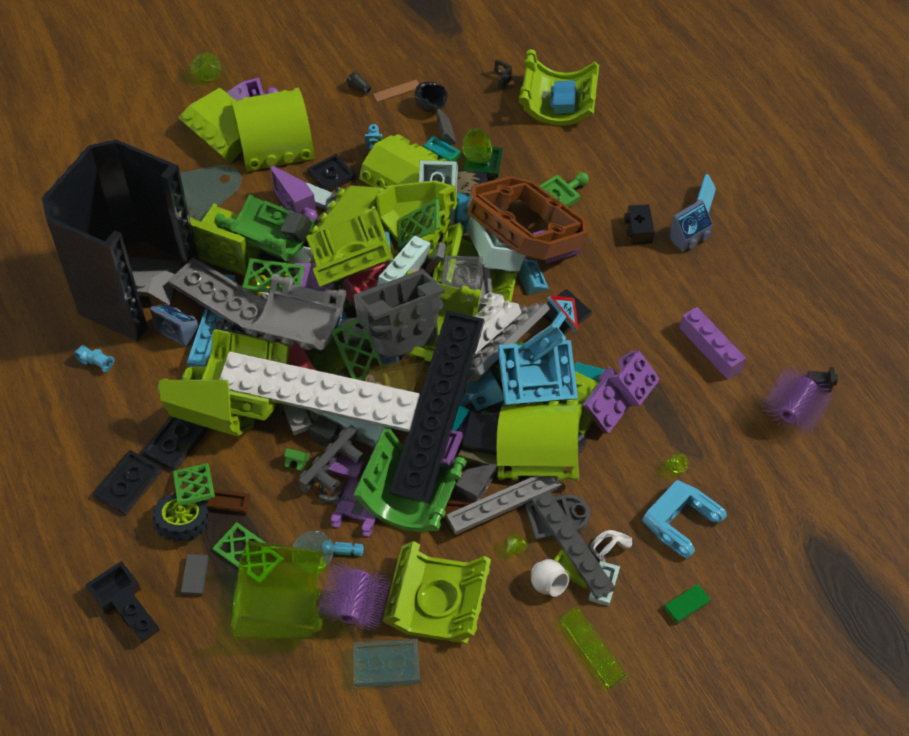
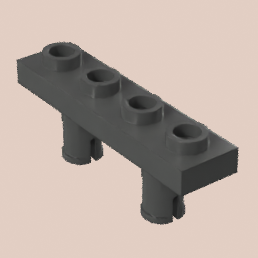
M351 425L347 430H342L335 443H330L325 453L314 460L312 467L300 475L299 489L306 494L318 482L332 492L337 487L338 482L325 472L343 454L356 464L362 460L364 454L351 445L357 439V428Z

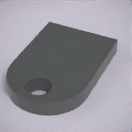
M570 494L554 497L577 532L579 533L584 530L590 519V508L586 501ZM525 503L526 513L535 542L554 539L555 537L532 503ZM582 509L585 514L581 516L576 515L574 510Z

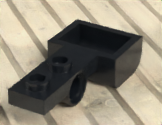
M122 561L86 584L89 593L104 614L116 608L123 621L132 629L141 643L160 631L158 625L134 594L141 590L140 585Z

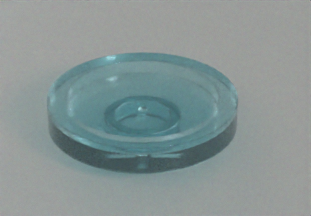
M320 531L305 532L294 543L292 550L293 560L299 568L306 572H318L330 563L334 551L333 544L330 538Z

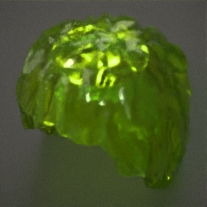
M210 52L200 53L190 62V71L197 79L211 81L219 77L221 62Z
M474 128L465 134L462 150L464 156L469 161L483 163L491 158L493 146L489 136L482 129Z

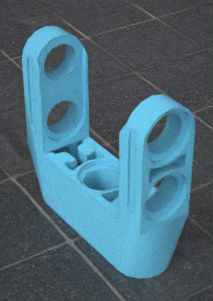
M677 480L646 512L642 521L657 538L681 556L690 558L695 552L694 546L687 537L669 525V523L687 504L712 522L721 523L727 517V513L724 508L697 488Z

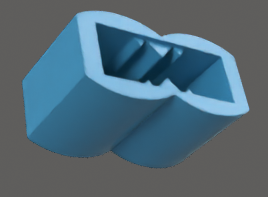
M555 81L554 86H551V96L553 98H550V108L554 109V114L574 113L576 98L575 81Z

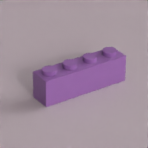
M698 307L682 316L680 324L682 332L727 380L743 371L746 357Z

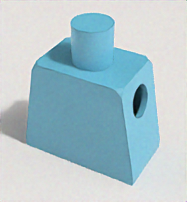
M490 367L477 382H466L465 389L467 393L462 396L461 406L465 407L473 403L475 409L479 411L504 400V395Z

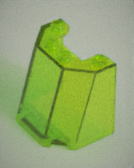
M247 541L240 558L238 580H236L231 618L232 637L314 639L317 631H321L322 618H319V608L316 607V600H319L320 596L317 580L320 573L324 572L326 567L323 551Z

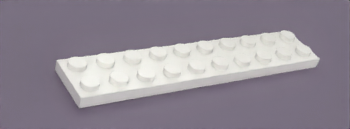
M230 351L220 380L229 381V391L266 398L276 403L405 432L410 431L420 397L419 393Z

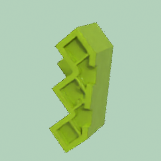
M436 180L383 186V191L375 195L377 208L375 209L378 216L397 242L398 219L435 199L439 200L440 228L421 238L431 243L428 256L439 244L438 240L441 233H445L450 222L448 217L451 210H455L458 203L456 187ZM434 206L429 209L428 213H432ZM422 213L416 215V221L419 220ZM427 215L425 216L422 222L423 226H425L426 222L429 219V216ZM409 220L403 222L404 228ZM434 220L432 221L428 229L434 226ZM414 222L412 223V225L410 226V228H409V230H408V232H410V233L412 232V230L414 229V227H415V225H416ZM419 227L415 236L420 234L423 229ZM407 234L404 237V242L409 238Z

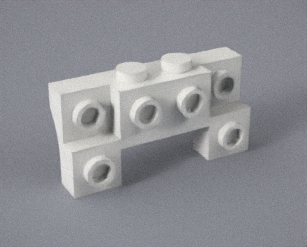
M492 292L483 296L479 305L480 312L474 316L485 320L476 353L522 313L518 303L505 301L503 295Z

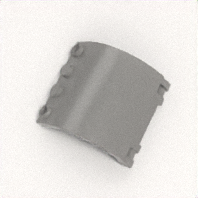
M273 274L270 294L261 316L253 324L242 319L240 327L250 336L257 337V334L270 341L279 339L286 345L293 346L295 343L306 350H311L312 348L322 350L333 338L331 330L338 327L346 291L341 289L337 291L333 287L327 286L325 291L322 292L293 285V278H283L278 274ZM279 285H283V291L278 290ZM332 297L336 298V304L331 303Z

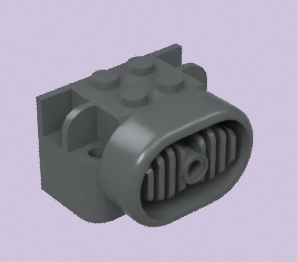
M421 269L355 294L354 301L357 319L371 335L373 349L381 355L393 357L407 354L414 347L421 348L432 343L438 336L436 314L443 308V301L438 296L444 294L445 289L427 272Z

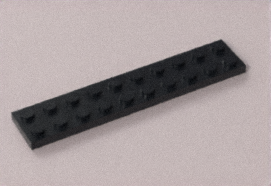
M446 311L410 431L408 432L390 489L391 495L430 504L485 320L483 318Z

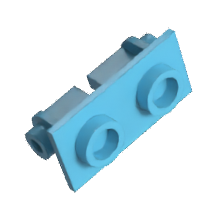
M375 124L370 125L368 134H365L366 150L371 151L375 143L383 140L382 134H379V127Z

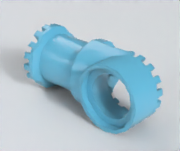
M81 345L74 352L75 357L81 363L97 365L103 372L110 371L111 365L115 362L114 357L106 356L100 349L91 351L84 345Z

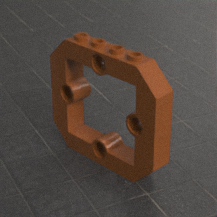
M508 176L473 185L467 199V214L522 255L542 260L580 249L587 235L585 219L535 182ZM521 200L540 214L543 220L550 222V224H548L546 232L533 235L515 221V216L511 212L504 210L508 209L510 202Z

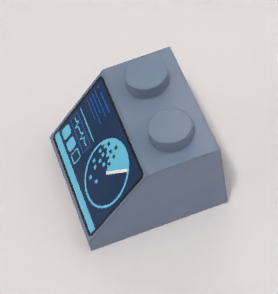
M699 200L673 217L669 239L682 252L693 249L698 243L706 241L711 236L713 223L703 200Z
M158 305L150 308L155 330L158 333L185 347L196 336L199 327L197 320L193 316H188L178 308H172L169 305Z

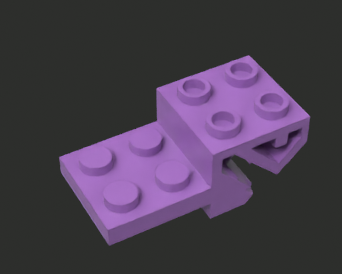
M639 350L631 351L618 360L620 366L619 374L614 368L608 367L598 378L600 383L582 405L604 434L611 432L630 406H640L660 380Z

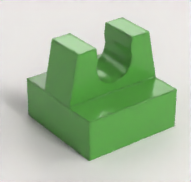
M286 448L284 455L286 456L285 466L291 467L292 462L296 461V469L302 471L309 460L310 454Z

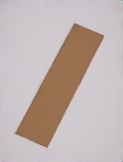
M416 79L374 93L373 96L378 102L414 90L419 82Z

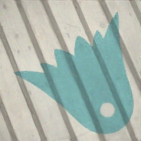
M216 165L181 172L180 176L187 207L192 208L189 216L196 215L195 220L201 222L214 203L218 207L233 195L241 185L242 177L240 172L228 165ZM223 175L230 177V180L226 183L220 182L219 179Z

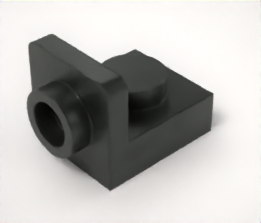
M830 367L828 372L808 371L807 378L809 377L814 382L819 380L816 385L821 388L817 389H830L819 392L831 393L833 386L837 385L838 375L835 374L834 367Z

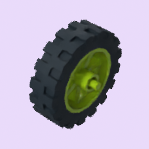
M174 492L173 495L168 494L164 496V499L158 500L157 506L155 505L153 508L155 531L157 530V534L164 536V539L168 541L171 539L173 542H179V540L187 542L189 539H195L199 534H203L205 527H208L207 503H204V500L178 506L177 495ZM184 495V496L181 497V498H182V499H186V498H189L190 496Z

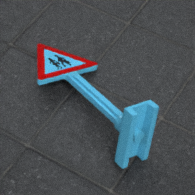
M553 295L547 297L558 311V315L550 326L523 345L525 349L528 347L533 353L535 361L565 341L566 337L559 329L564 320L574 332L579 330L574 298Z

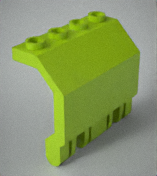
M399 134L395 136L390 135L374 144L362 163L359 179L377 188L419 182L420 161L447 160L444 158L437 160V154H433V152L416 143L409 145L410 140L405 139V137Z

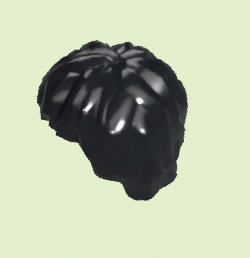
M435 82L419 83L414 91L415 101L420 109L434 112L445 107L448 98L445 86Z

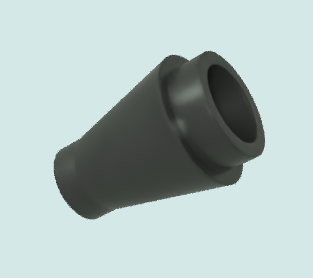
M352 72L346 80L348 87L365 95L371 91L372 87L368 85L359 73Z

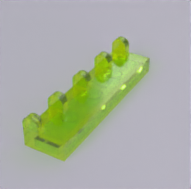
M575 606L560 618V621L608 688L611 689L620 681H625L629 678L627 672L618 663L617 658L613 656L579 607Z

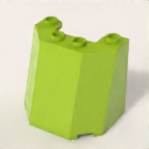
M191 366L183 372L182 380H159L158 393L160 394V400L172 417L234 436H240L254 427V418L231 413L228 380H202L206 366Z

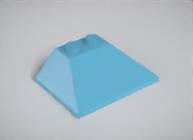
M565 340L536 361L533 359L534 355L528 347L525 349L523 345L518 346L517 344L498 345L505 405L578 398L571 340Z

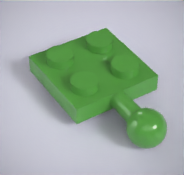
M580 172L576 175L575 180L567 184L559 175H556L541 184L540 187L567 207H570L580 201V195L574 188L578 185L585 186L589 182V177L586 173Z

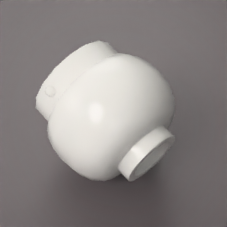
M545 559L536 563L532 568L531 582L533 587L541 594L557 597L567 588L569 575L557 561Z

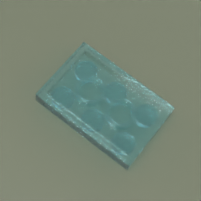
M418 639L353 643L355 687L420 683Z

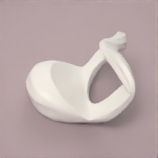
M614 530L604 531L592 541L590 550L600 561L605 562L604 555L616 543L623 549H630L632 537ZM611 537V542L598 553L595 550L596 546L604 538Z

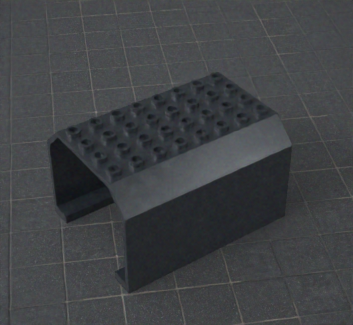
M116 139L89 145L80 153L73 164L67 168L65 173L56 180L55 184L45 192L42 202L46 221L78 314L138 342L148 329L125 245L139 241L146 242L179 257L182 267L193 257L199 260L179 166Z

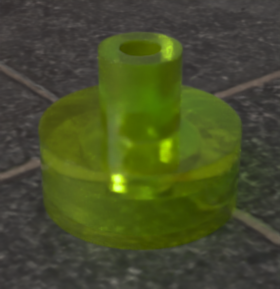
M674 453L667 460V466L671 468L673 473H684L687 470L688 460L685 454Z
M512 533L507 538L509 545L505 549L509 554H512L514 551L521 554L527 549L525 541L518 534Z

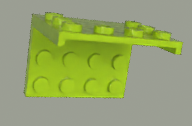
M214 203L201 222L190 217L199 260L246 276L249 259H259L263 254L262 251L246 245L245 237L228 232L223 228H217L214 223L218 213L224 215L227 219L232 218L235 220L239 214L217 207V204Z

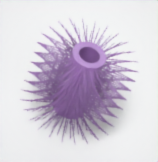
M801 370V378L798 374L796 376L791 374V377L789 375V378L784 382L781 380L783 387H780L781 389L776 393L773 391V396L775 397L771 400L774 402L769 404V407L773 406L776 409L767 410L768 412L780 410V418L787 423L789 422V427L790 423H792L794 429L795 422L799 428L800 423L807 429L805 424L808 426L811 419L815 420L816 416L813 415V411L817 414L819 413L816 411L817 409L822 410V406L819 404L824 402V399L820 400V396L823 398L827 396V393L823 394V392L819 391L830 390L828 388L817 389L821 388L816 385L819 380L814 382L809 377L807 378V370L806 377H804Z
M339 566L340 570L338 571L342 573L336 575L338 578H328L331 581L338 582H334L338 586L336 588L326 586L329 589L336 590H332L331 592L333 593L325 595L326 597L333 598V600L329 598L333 603H323L330 606L326 607L330 609V612L322 613L334 614L327 616L338 615L333 618L348 623L349 627L350 624H353L354 627L355 624H371L369 622L373 621H370L368 617H375L371 614L379 615L371 612V610L375 611L371 608L378 609V606L382 607L381 605L373 604L378 603L373 600L381 602L380 598L384 599L383 597H375V595L379 596V593L383 594L382 590L386 591L385 589H377V587L385 585L378 582H388L379 581L383 577L370 579L374 576L364 572V570L361 571L354 568L352 571L347 569L348 571H342V568ZM327 580L328 584H327V583H325V584H326V585H331V584H329V583H333V582Z

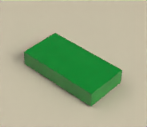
M696 584L667 603L664 609L679 624L709 604L711 599L699 584Z

